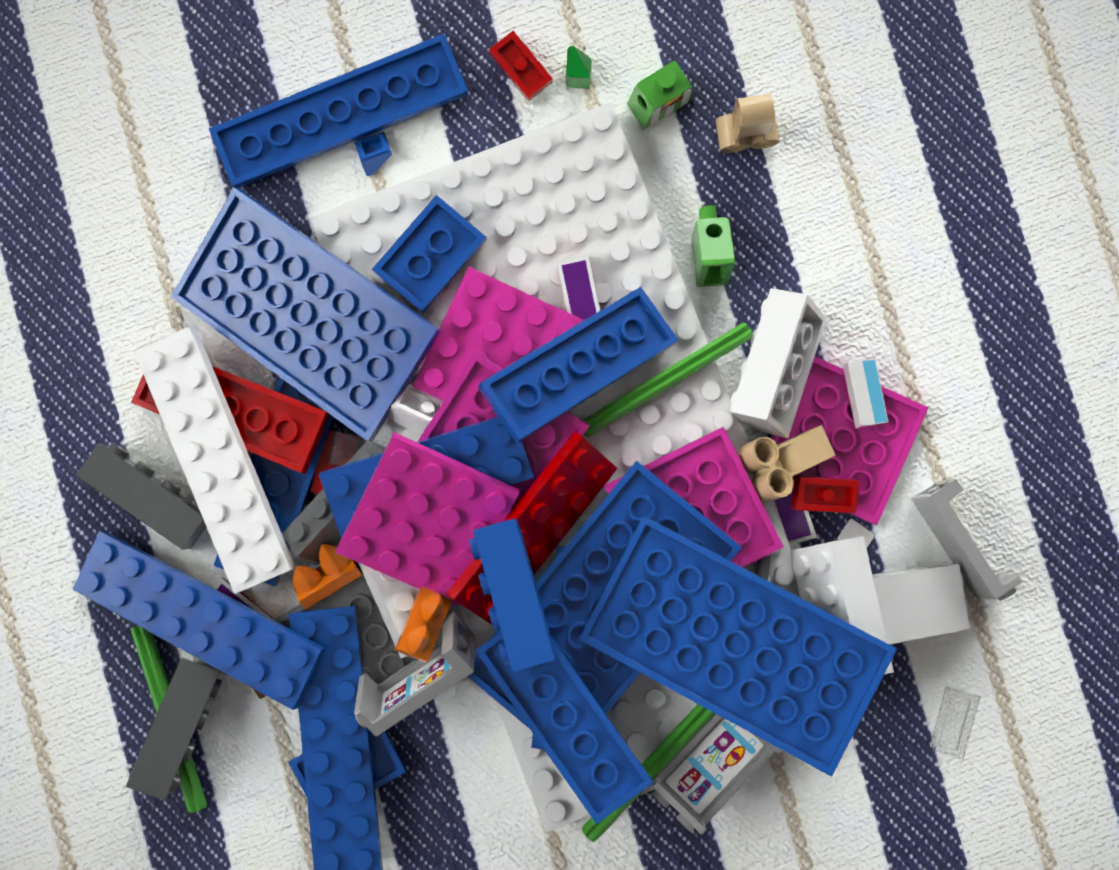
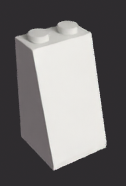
M939 564L872 574L886 639L889 645L970 629V614L963 590L964 578L960 572L959 564Z

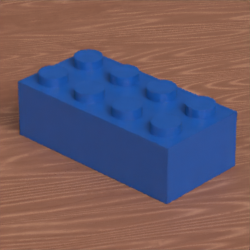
M514 518L473 530L475 538L469 539L474 560L481 559L484 573L479 574V579L484 595L491 594L494 607L489 609V615L493 629H501L504 641H500L498 646L504 666L510 664L512 672L554 661L556 657L555 649L518 519Z

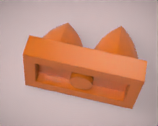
M322 544L319 552V567L313 569L307 566H296L292 585L305 610L362 576L356 561L336 553L337 547Z
M422 586L418 590L394 650L427 663L453 599Z

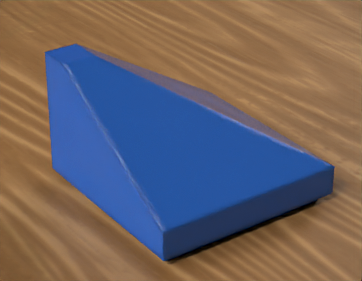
M385 132L355 141L366 176L374 174L392 156Z

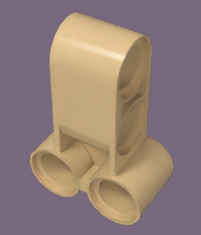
M771 94L737 98L732 114L723 115L716 119L721 153L739 152L750 147L754 149L769 148L780 143Z
M822 425L778 445L771 438L761 437L743 444L737 451L746 472H753L755 477H753L751 482L763 503L788 496L793 489L792 476L835 456V452ZM756 450H757V452L759 453L760 460L758 459V457H757V455H756ZM770 481L772 482L774 489L771 488Z

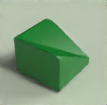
M569 46L567 49V88L590 89L591 58L575 46Z

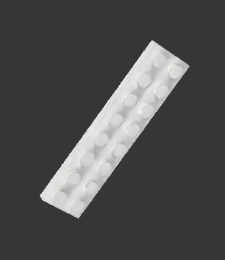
M188 326L134 352L234 594L295 569L290 552L196 326Z

